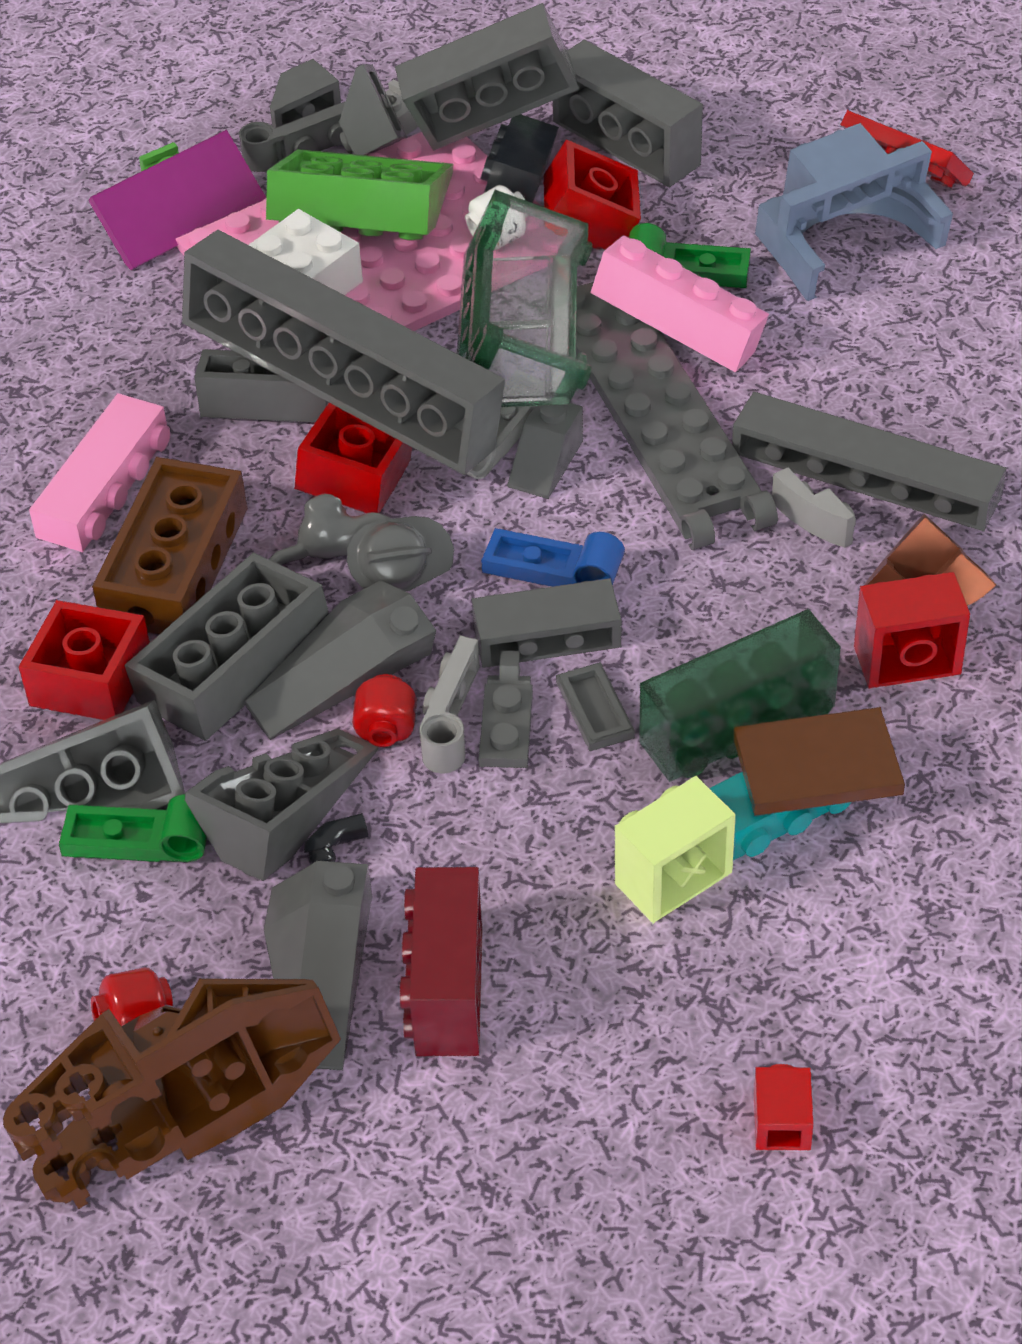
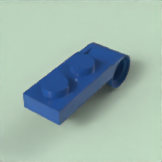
M495 528L481 560L482 573L551 587L611 578L613 585L625 553V547L616 536L606 532H593L586 537L583 545Z

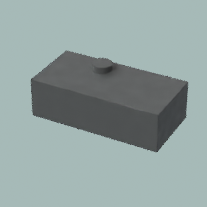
M543 3L395 66L402 100L433 151L579 90L571 57Z
M582 40L567 50L571 57L579 90L553 100L554 123L669 188L701 165L703 104L586 40Z
M253 552L125 664L136 701L143 705L155 700L163 719L207 741L245 706L246 699L329 614L322 584Z

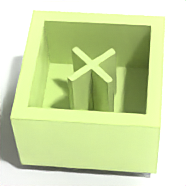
M694 776L680 786L675 785L668 788L659 799L640 811L635 810L628 813L621 819L619 824L615 825V885L652 923H655L732 873L736 814L697 776Z

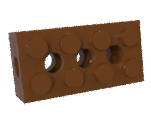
M156 457L92 585L96 606L144 615L147 632L160 635L209 592L248 509L242 471Z

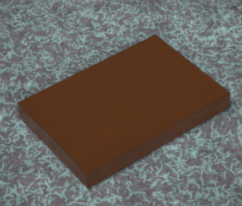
M881 707L734 727L733 738L754 816L904 795L905 782Z

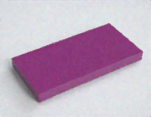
M226 129L91 196L88 201L124 263L130 270H133L178 246L176 238L222 219L231 213L266 199V196Z

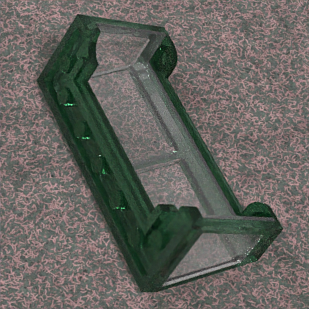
M495 189L464 254L457 354L505 378L501 407L569 404L576 390H583L591 374V365L587 364L586 353L579 352L576 356L578 265L585 266L591 254L592 242L587 241L588 223Z

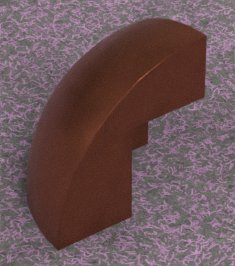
M923 514L880 563L865 585L954 572L968 606L986 595L996 586V583L979 565L967 556L954 540L929 517Z

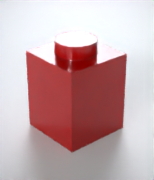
M788 1064L755 1067L754 1119L756 1150H811L814 1126L811 1068L793 1067Z

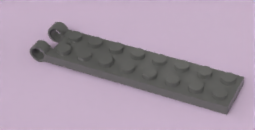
M594 282L546 295L547 307L685 540L692 538V543L688 544L691 550L714 544L715 531L710 517L740 508L747 521L755 519V524L750 525L754 531L777 524L778 513L771 494L767 490L761 491L659 330L591 294Z

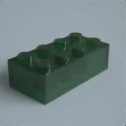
M806 609L640 683L639 743L669 782L682 776L693 778L702 773L708 764L721 758H737L738 753L733 738L734 727L825 715L835 707L841 646L809 609Z

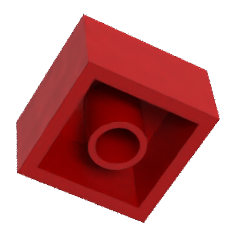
M566 139L543 175L544 224L551 227L557 233L568 234L583 240L595 249L602 248L606 250L623 235L629 238L630 231L641 220L638 170Z
M328 403L298 447L294 489L314 496L331 494L339 498L342 505L364 513H380L411 461L412 447L337 406Z
M954 572L860 586L854 649L868 689L961 675L970 612Z
M56 600L18 667L29 706L105 720L122 713L133 693L125 664L150 643L144 615Z

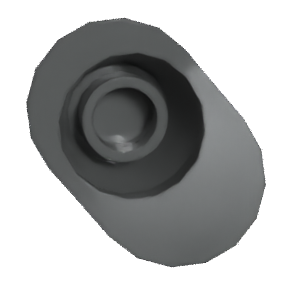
M420 516L378 520L366 524L353 535L347 547V565L351 576L363 588H367L378 581H383L403 591H410L449 571L454 558V547L449 533L440 523L428 517Z

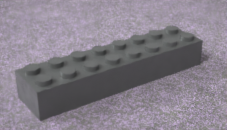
M216 230L184 252L182 323L463 475H466L495 450L505 378L220 230Z

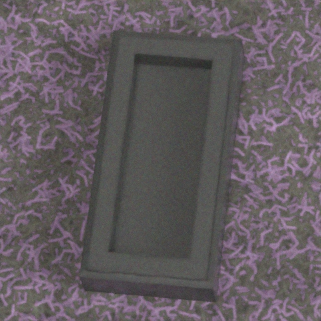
M601 662L556 675L558 688L589 752L635 738V730Z

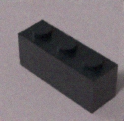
M522 114L511 118L509 125L501 123L480 178L487 181L485 192L499 185L507 187L512 193L518 191L526 200L530 212L549 161L559 127Z

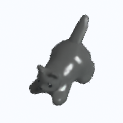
M331 494L316 495L304 505V518L298 530L297 544L276 551L269 560L279 565H284L308 556L319 559L347 556V547L353 535L366 524L391 518L374 512L359 516H349L339 498Z

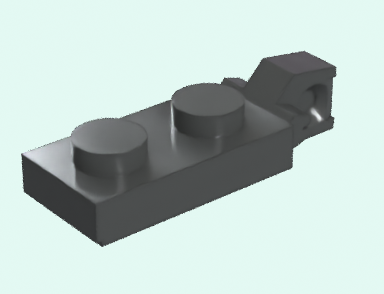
M501 651L499 675H488L487 684L485 683L479 767L528 768L533 685H531V676H520V651Z

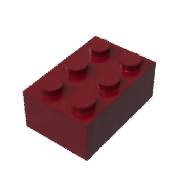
M416 867L415 888L405 889L404 899L405 920H408V932H403L402 958L403 964H406V976H401L400 1006L401 1009H404V1038L414 1039L415 1056H479L483 931L479 867Z

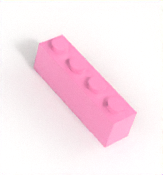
M624 235L603 252L591 289V294L734 372L738 371L756 351L769 316L767 312L757 308L752 301L731 294L720 288L715 281L694 274L683 268L678 261L665 258L646 248L641 241Z
M117 393L29 509L36 538L83 552L92 539L98 540L102 536L106 520L114 509L120 510L124 506L128 490L135 480L141 481L146 476L151 458L157 451H164L169 443L170 428L167 426L164 406Z

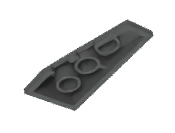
M378 581L342 600L246 699L245 706L262 731L271 740L352 697L363 682L377 675H393L430 655L436 629L410 593L383 581Z
M155 700L0 763V823L42 821L49 812L67 811L68 805L157 809L167 805L173 797L185 794L174 746Z
M337 728L294 743L290 753L272 759L266 753L253 757L252 766L238 771H234L229 766L215 770L186 791L185 802L221 861L243 871L249 876L264 881L292 859L377 752L378 747ZM340 747H351L356 750L357 754L350 753Z
M316 861L271 889L264 924V935L273 979H313L319 987L341 1038L339 1043L316 1069L343 1071L372 902L368 864Z

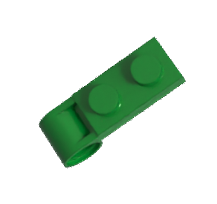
M651 223L638 224L630 231L629 238L641 241L646 248L665 258L678 261L683 268L702 278L711 279L722 287L747 288L751 248L666 242L665 232L659 226Z
M185 794L170 799L167 810L68 805L59 840L61 856L152 862H160V860L191 862L203 856L207 836L185 802Z

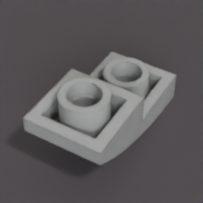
M789 467L773 474L772 498L776 507L784 515L804 530L832 544L844 548L852 545L856 518L849 504L842 502L830 488L814 495L809 484L801 481Z

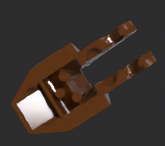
M199 978L182 1008L165 1005L138 1016L122 1027L110 1009L103 1012L10 1103L3 1116V1126L23 1161L35 1154L37 1155L32 1168L33 1177L46 1200L65 1204L73 1200L77 1208L80 1209L88 1204L86 1198L90 1194L86 1187L91 1180V1169L97 1166L104 1171H115L119 1178L125 1176L128 1180L177 1149H180L185 1159L189 1160L236 1136L282 1108L339 1043L341 1038L319 987L313 979ZM85 1089L89 1090L90 1099L87 1101L83 1096H79V1093ZM72 1117L73 1121L64 1129L62 1122ZM39 1118L40 1121L38 1123L41 1128L36 1131L34 1126H30L29 1123ZM116 1139V1145L119 1149L113 1151L112 1147H108L106 1143ZM64 1166H67L69 1170L67 1173L70 1177L66 1181L63 1176H59L57 1170Z

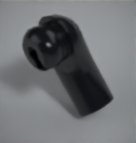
M363 813L322 824L306 840L304 845V853L309 854L310 865L316 861L335 862L336 856L332 846L367 838L368 830Z

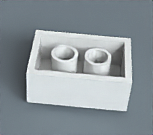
M297 209L249 244V246L343 295H346L363 282L359 243L300 209Z

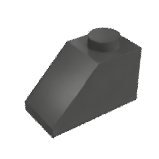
M314 59L281 73L270 105L271 122L274 129L341 103L339 80Z
M362 64L356 67L339 120L343 130L340 133V139L349 154L354 153V155L366 156L393 145L407 136L373 64Z
M541 395L524 423L507 484L508 488L549 499L583 442V406Z

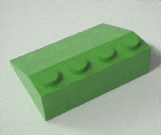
M297 149L267 170L266 220L281 222L297 209H300L339 232L343 231V227L358 228V233L366 236L383 235V231L399 232V238L420 240L423 239V235H428L436 227L453 174L454 164Z

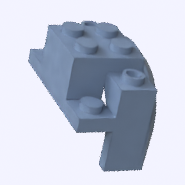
M859 123L843 130H837L812 142L801 144L790 150L783 195L770 198L766 202L759 204L755 235L785 270L806 301L817 298L815 292L818 275L825 269V264L803 236V233L814 224L822 223L844 214L880 215L905 224L931 246L938 249L946 245L953 213L925 182L932 151L923 141L906 148H899L887 154L863 125Z

